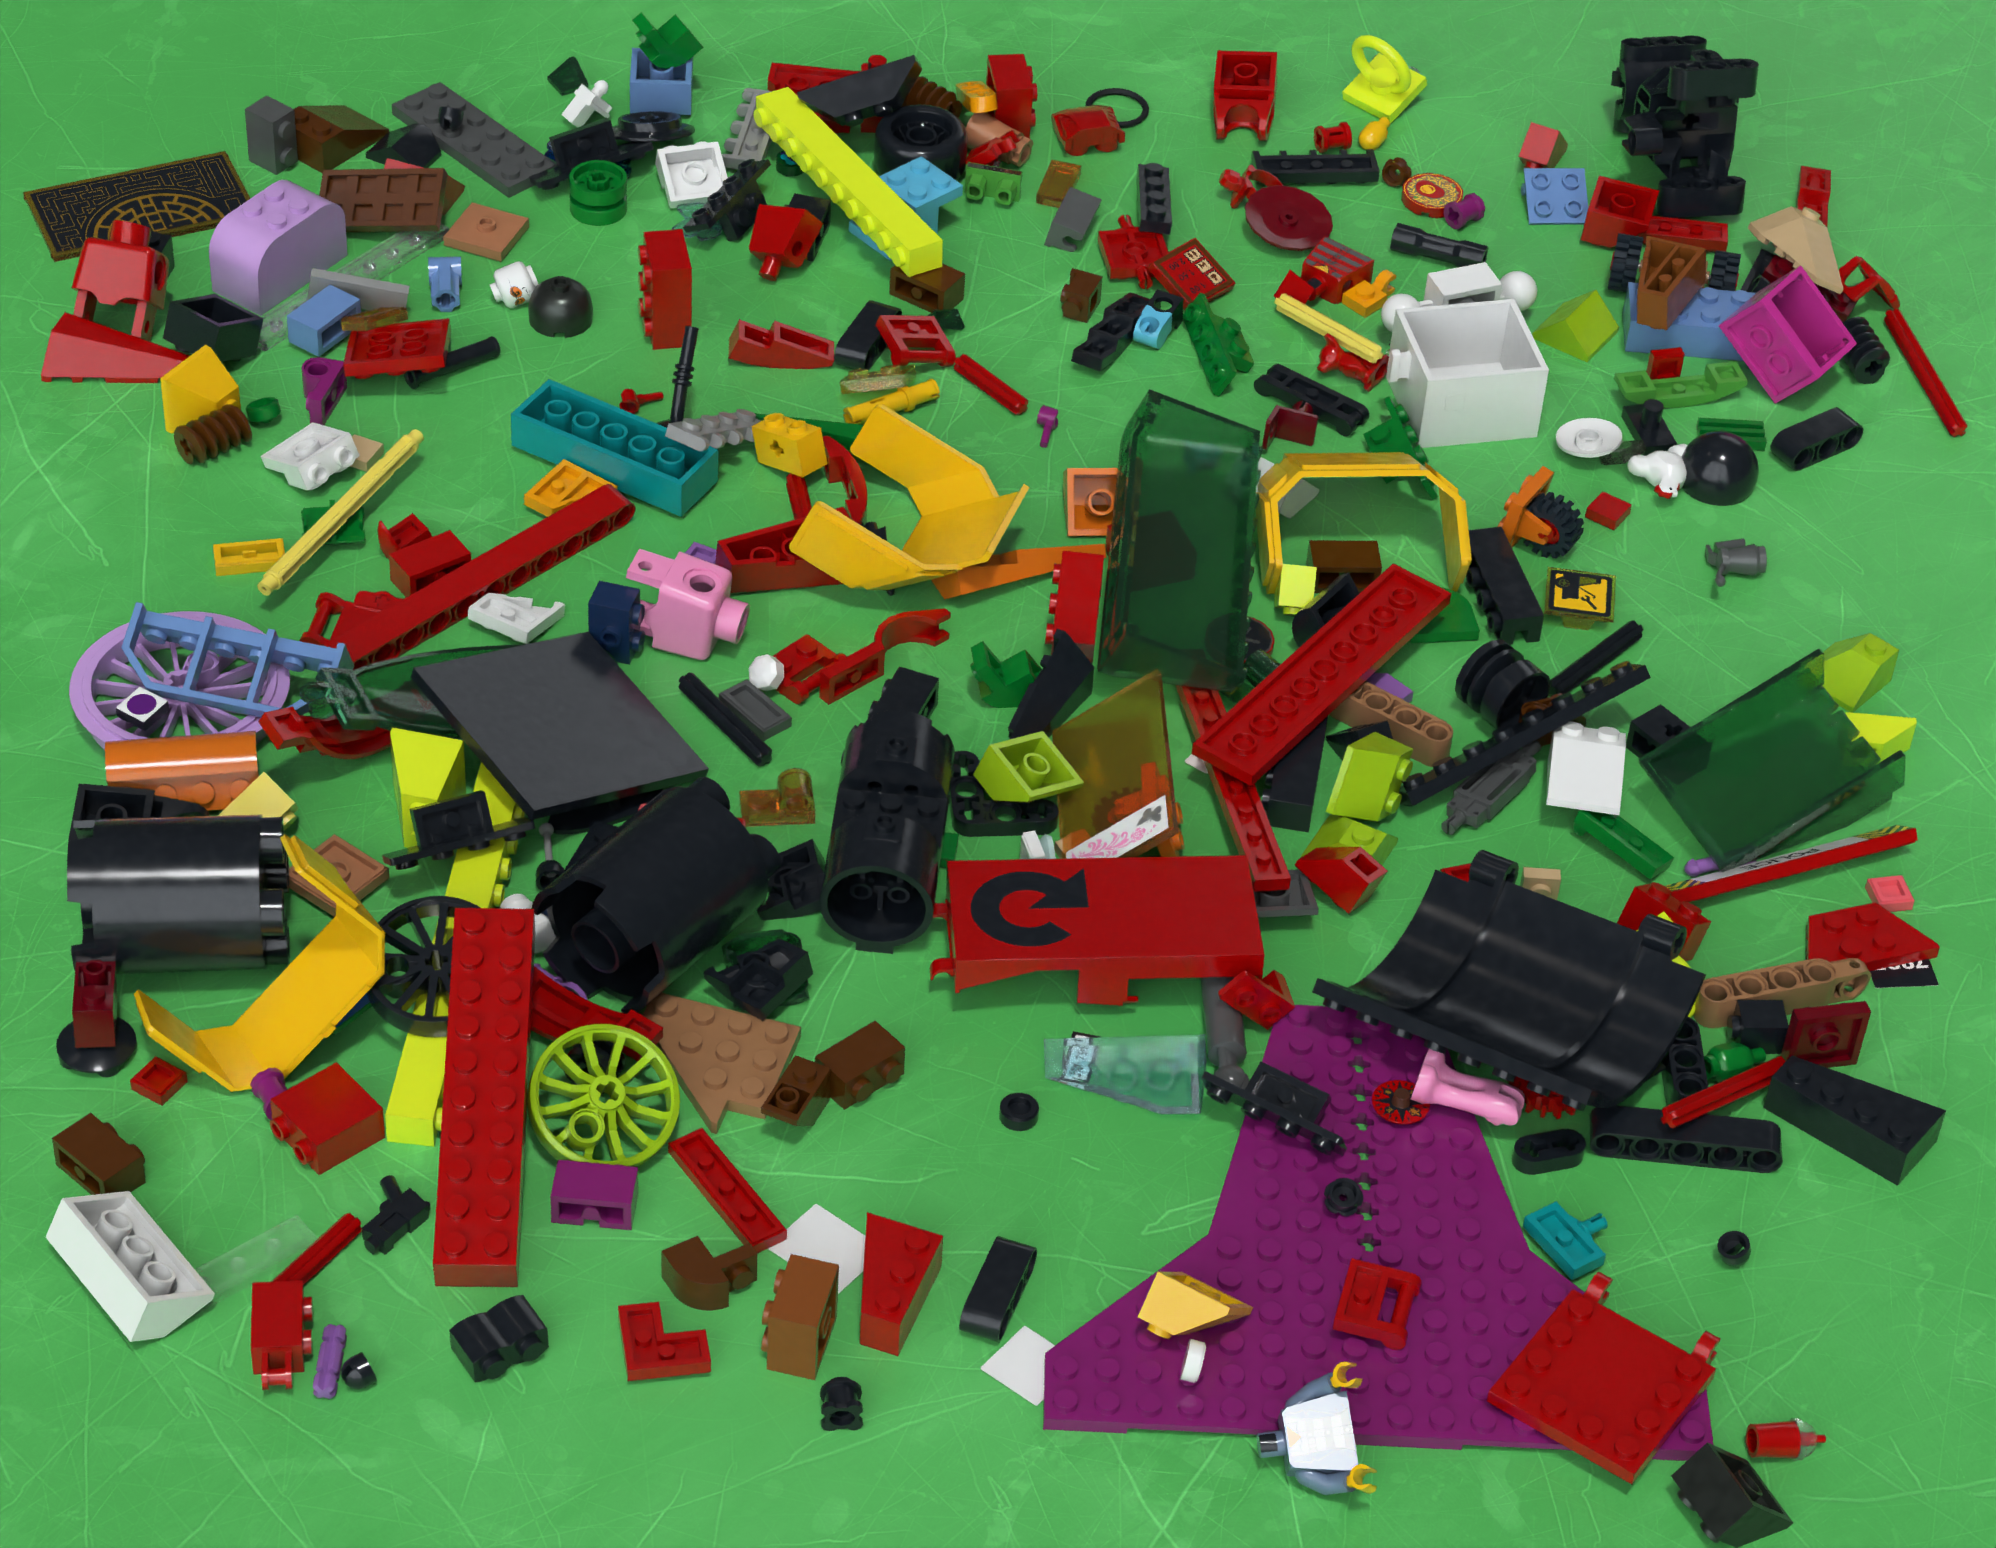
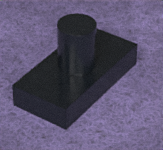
M1655 399L1647 400L1644 404L1623 406L1621 417L1643 456H1647L1654 451H1668L1670 447L1677 445L1662 418L1664 405Z

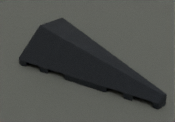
M1056 630L1053 636L1052 655L1043 656L1040 662L1043 669L1035 681L1029 684L1008 726V737L1010 739L1044 731L1049 738L1092 694L1094 666L1066 631Z

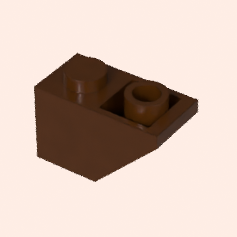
M795 1055L762 1105L761 1113L794 1126H813L830 1100L831 1068Z

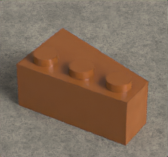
M1646 236V247L1643 254V265L1637 290L1638 324L1650 326L1653 329L1668 330L1705 283V248Z

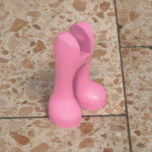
M1428 1048L1411 1100L1422 1104H1440L1467 1111L1486 1118L1488 1122L1495 1126L1501 1124L1513 1126L1517 1124L1521 1117L1525 1095L1522 1090L1510 1084L1458 1072L1445 1063V1054Z

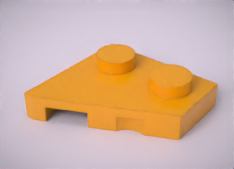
M563 459L524 494V505L549 517L603 485L611 484L616 489H618V486Z

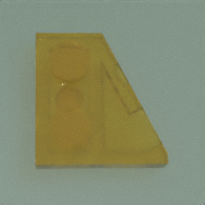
M900 365L881 367L879 371L868 372L867 369L848 371V376H845L840 381L841 394L907 387L916 378L915 365L901 367Z

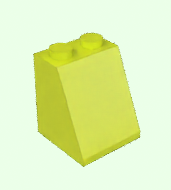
M392 727L390 739L393 786L404 847L409 848L417 846L409 809L466 794L464 741Z

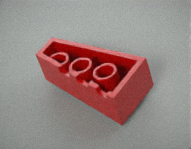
M844 507L835 509L850 518ZM806 517L717 541L715 564L728 569L732 573L730 593L840 585L843 583L790 551L789 545Z

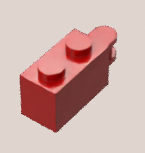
M303 1280L252 1283L251 1357L253 1375L261 1374L262 1390H269V1386L285 1385L286 1389H293V1373L304 1372L305 1355H312L313 1353L312 1329L305 1330V1322H313L312 1297H304Z

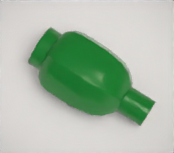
M1738 1042L1716 1045L1704 1056L1707 1079L1712 1078L1717 1082L1751 1069L1754 1064L1762 1063L1766 1060V1053L1763 1048L1750 1049Z

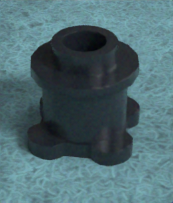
M835 1377L821 1387L820 1397L825 1402L821 1405V1414L825 1416L821 1420V1427L824 1430L834 1431L846 1428L858 1430L863 1426V1418L859 1416L863 1412V1405L858 1401L861 1399L862 1389L856 1381L847 1377Z

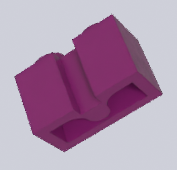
M558 1160L550 1196L551 1223L583 1226L584 1220L587 1219L599 1221V1227L632 1230L638 1199V1167Z

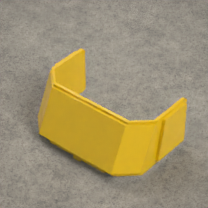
M284 834L280 838L295 871L336 903V916L233 1025L194 1031L139 989L134 993L136 1006L147 1035L200 1074L202 1071L230 1092L252 1089L250 1086L252 1079L259 1072L265 1071L268 1068L281 1070L285 1080L324 1037L327 1039L336 1029L335 1026L385 974L384 930L347 886L337 869L295 835L290 838Z

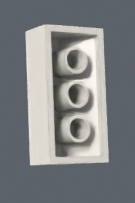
M130 1191L61 1199L46 1238L130 1342L167 1336L213 1300L215 1293Z

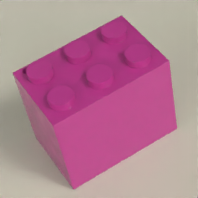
M1801 265L1758 291L1719 325L1775 404L1819 379L1857 345V342Z

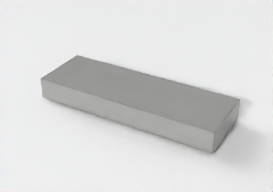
M312 268L307 299L312 298L328 285H332L359 298L361 309L405 317L410 286Z

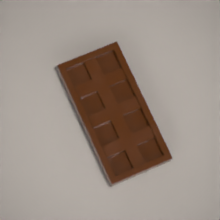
M444 168L323 170L319 196L339 205L343 209L346 232L440 231L448 174Z

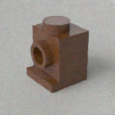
M1072 268L1070 284L1064 285L1060 301L1063 303V317L1085 323L1089 321L1101 301L1103 276Z

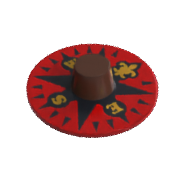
M1392 1080L1382 1083L1372 1094V1106L1376 1113L1383 1119L1395 1124L1406 1125L1421 1121L1428 1114L1430 1104H1422L1411 1100L1415 1084L1404 1080Z

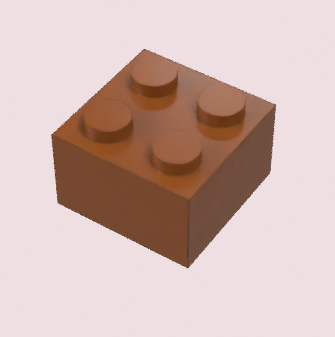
M791 1254L786 1269L778 1270L773 1292L776 1294L774 1301L767 1300L762 1316V1325H767L761 1350L767 1352V1370L811 1380L816 1379L837 1319L838 1264Z

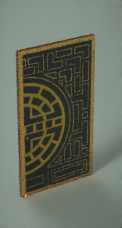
M226 151L23 192V198L31 211L54 262L80 257L83 243L88 237L109 240L113 220L141 224L157 233L176 237L216 228L228 213L250 199Z

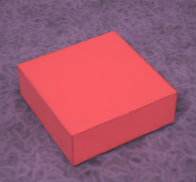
M1902 875L1867 879L1865 889L1872 903L1876 902L1889 912L1912 910L1915 900Z

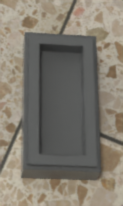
M748 679L719 693V699L762 741L791 727L792 717L761 690L756 688Z

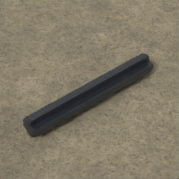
M1635 620L1627 622L1550 680L1549 694H1565L1571 691L1642 638L1641 632L1644 630L1642 625H1638Z
M689 672L679 678V689L756 765L763 766L772 760V749L694 673Z

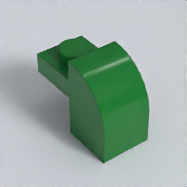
M642 12L632 20L639 28L636 35L642 42L639 45L640 49L657 67H678L704 48L676 14L658 30Z
M983 641L971 647L973 663L970 664V667L978 681L981 699L988 705L996 708L1018 707L1029 684L1035 681L1042 668L1026 650L1000 662Z

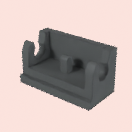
M1070 187L1051 223L1044 245L1048 247L1052 245L1065 251L1074 252L1077 246L1073 243H1068L1064 237L1070 236L1075 240L1082 241L1102 200Z

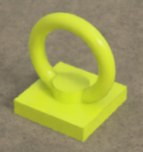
M1362 35L1354 40L1351 52L1360 73L1342 91L1343 100L1379 119L1386 117L1392 123L1427 86L1426 77L1409 69L1399 52L1384 40L1372 35ZM1364 47H1369L1380 53L1369 63L1363 49Z

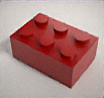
M683 229L643 232V245L638 246L639 264L643 265L642 272H638V283L640 292L643 291V298H638L640 318L645 317L643 318L644 337H650L653 350L682 348L685 327H692V267Z

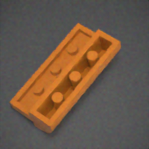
M256 731L106 741V782L108 786L155 790V795L193 802L201 805L207 811L223 810L259 777Z

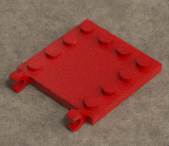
M1597 1272L1584 1294L1574 1289L1569 1292L1489 1390L1487 1402L1626 1482L1633 1484L1713 1380L1716 1368L1710 1364L1717 1355L1714 1349L1719 1344L1720 1338L1705 1331L1698 1340L1693 1352L1689 1354L1603 1306L1610 1294L1606 1290L1611 1285L1613 1279L1601 1272Z

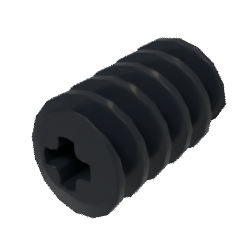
M1852 317L1842 323L1857 342V345L1842 358L1859 383L1873 384L1884 374L1885 368L1890 361V355L1879 341V337L1874 333L1873 328L1869 326V322L1864 317Z

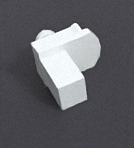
M599 80L594 84L592 90L581 84L578 90L576 89L574 92L576 96L561 115L577 128L583 126L594 111H597L605 118H609V112L613 107L601 98L608 91V83L604 80Z

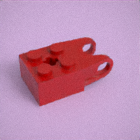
M1217 50L1214 80L1216 139L1224 140L1232 129L1246 127L1256 132L1259 141L1268 140L1275 113L1277 52Z

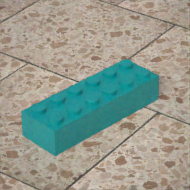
M550 379L511 413L512 446L557 465L565 459L617 485L618 491L680 517L718 481L717 448L709 446L705 451H697L666 437L667 428Z

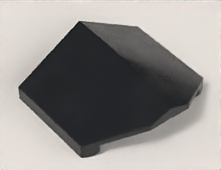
M412 124L390 131L366 152L367 159L384 165L386 159L389 158L423 168H429L441 157V149L431 130L423 124Z

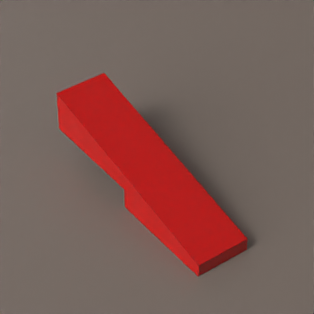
M1801 166L1796 208L1803 210L1804 207L1816 211L1821 215L1819 220L1828 227L1831 170Z

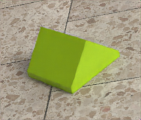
M1593 290L1564 302L1532 333V336L1537 341L1588 362L1618 333L1619 326L1597 290Z

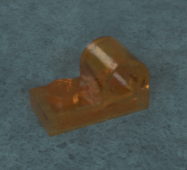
M792 768L782 772L778 776L777 789L739 791L741 818L746 820V827L815 824L811 775L803 769Z

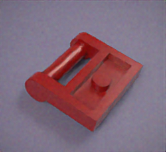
M880 315L875 325L891 351V361L894 366H906L908 363H938L942 367H950L955 363V351L935 316ZM907 347L935 348V350H908Z
M806 634L773 655V657H776L784 664V679L775 690L793 703L800 704L808 699L809 693L820 687V671L847 656L843 653H834Z
M1351 1258L1334 1318L1333 1330L1382 1341L1387 1348L1392 1350L1403 1349L1408 1338L1406 1326L1413 1299L1420 1293L1422 1280L1411 1272ZM1387 1287L1396 1289L1398 1292L1390 1323L1378 1320Z

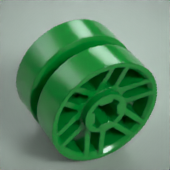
M591 160L580 163L571 170L569 174L570 212L576 220L587 225L605 226L620 221L626 215L627 174L621 166L610 161Z

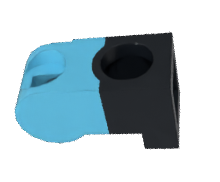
M1157 289L1141 312V316L1134 328L1133 340L1160 349L1173 328L1177 329L1183 321L1184 298ZM1161 301L1170 303L1172 307L1162 310Z

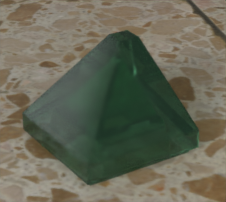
M574 56L569 57L547 76L549 83L561 96L575 92L581 84L589 88L584 73Z
M958 309L934 310L928 315L935 316L942 330H962L965 328Z

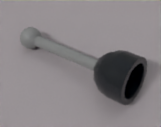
M543 823L539 827V832L544 838L545 861L537 867L535 877L536 885L541 891L565 872L561 863L553 860L551 835L554 832V828L550 823Z

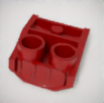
M1091 105L1069 108L1051 115V121L1057 138L1063 144L1064 150L1070 155H1084L1089 147L1093 145L1099 151L1111 152L1118 147V142L1125 143V131L1120 129L1111 106Z

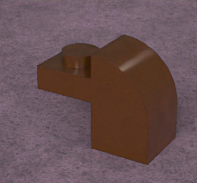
M696 1236L661 1251L662 1279L673 1295L680 1302L691 1308L706 1311L724 1309L729 1307V1292L745 1288L750 1283L757 1281V1253L751 1244L748 1243L713 1258L701 1239Z

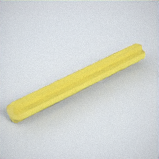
M1286 293L1281 294L1280 298L1275 299L1276 310L1322 336H1325L1327 333L1330 334L1340 346L1370 363H1376L1378 359H1382L1383 353L1381 352L1382 348L1380 345Z

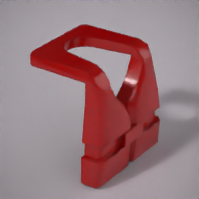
M1856 256L1839 269L1843 285L1842 292L1851 301L1856 302L1872 289L1893 310L1900 307L1898 296L1891 285L1862 257ZM1858 267L1864 281L1853 287L1846 286V278Z

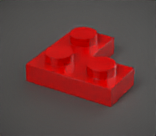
M659 1302L618 1306V1320L627 1381L711 1372V1358L706 1329L664 1334Z

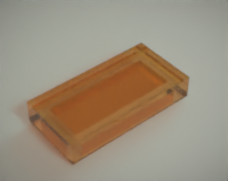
M1051 160L1037 192L1036 203L1059 208L1069 188L1076 187L1081 175L1082 165Z
M379 307L343 317L341 319L342 331H368L408 320L407 308Z

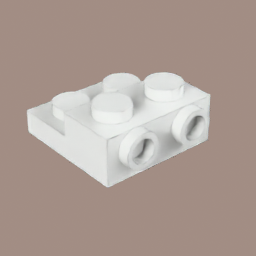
M697 142L694 145L679 147L671 145L663 149H657L655 164L661 187L665 189L670 208L706 204L707 198L717 192L723 186V181L728 178L718 142Z
M312 422L261 455V459L265 468L284 473L289 485L304 490H313L325 483L333 473L347 469L360 455L349 432Z

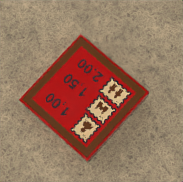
M1196 238L1152 261L1148 267V270L1170 294L1184 298V310L1194 301L1199 293L1205 294L1209 303L1232 290L1236 284Z

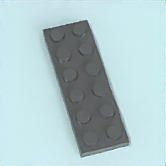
M441 82L392 104V115L408 126L423 124L428 127L441 150L508 198L534 186L530 182L529 176L557 167V164ZM440 107H452L464 111L463 122L457 130L451 131L450 124L447 130L440 127L438 122Z

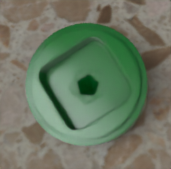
M266 397L249 403L246 407V413L250 422L268 423L281 413L278 399Z

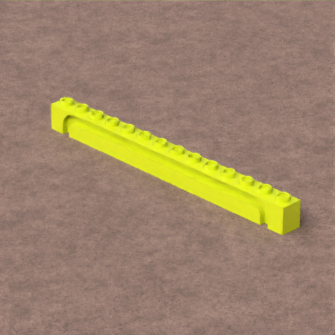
M481 762L473 792L480 790L485 792L492 825L524 818L525 813ZM501 837L490 840V846L474 851H469L468 847L457 849L445 896L463 899L481 908L500 907L505 896L503 880L509 881L511 875L512 860L509 856L510 854H516L518 839L504 841V838ZM449 917L445 944L453 936L454 917ZM437 926L434 933L432 944H435ZM428 993L422 994L417 998L413 1014L425 1015ZM439 994L435 1017L448 1016L449 1000L444 994ZM407 1033L385 1114L387 1142L435 1146L438 1131H441L447 1036L423 1037Z

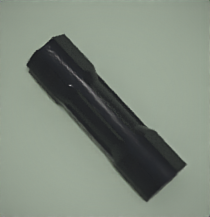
M1397 223L1393 231L1390 249L1412 256H1426L1452 263L1456 267L1486 262L1489 249L1485 245L1466 240L1456 241L1429 234L1420 228Z

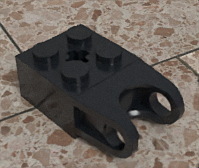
M79 783L68 840L78 839L73 828V820L210 815L199 804L155 795V790Z

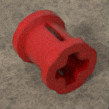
M1341 122L1338 126L1328 128L1323 126L1315 127L1314 144L1316 150L1321 154L1327 152L1328 149L1341 147L1345 150L1351 148L1352 133L1348 123Z

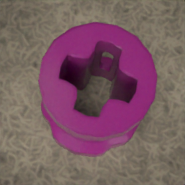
M1475 193L1467 194L1462 201L1458 203L1455 201L1450 202L1444 207L1445 220L1453 229L1462 228L1469 220H1480L1484 217L1485 212L1483 200Z
M268 1068L265 1071L259 1072L250 1083L252 1093L255 1097L261 1098L264 1103L263 1111L270 1120H272L270 1099L287 1090L284 1075L277 1068Z

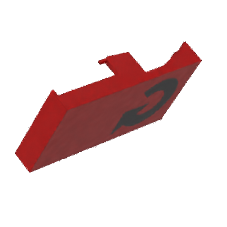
M1247 855L947 861L945 903H935L933 918L941 917L947 921L950 958H939L930 964V980H933L938 973L950 974L954 977L955 993H960L961 989L1034 971L1078 970L1077 1003L1123 1006V1003H1138V996H1127L1129 979L1236 977L1242 971H1248L1261 981L1263 977L1265 954Z

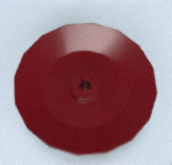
M1275 185L1261 188L1250 196L1245 205L1246 221L1253 232L1270 245L1280 249L1293 251L1314 249L1324 236L1329 238L1333 229L1332 216L1325 205L1312 194L1295 187Z

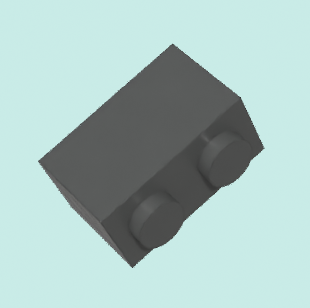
M267 95L245 109L249 161L275 175L298 162L294 109Z

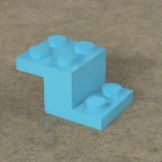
M922 156L879 176L936 234H938L939 207L963 194V185ZM853 220L849 221L850 233L891 261L887 254L881 251L877 244L868 235H865Z

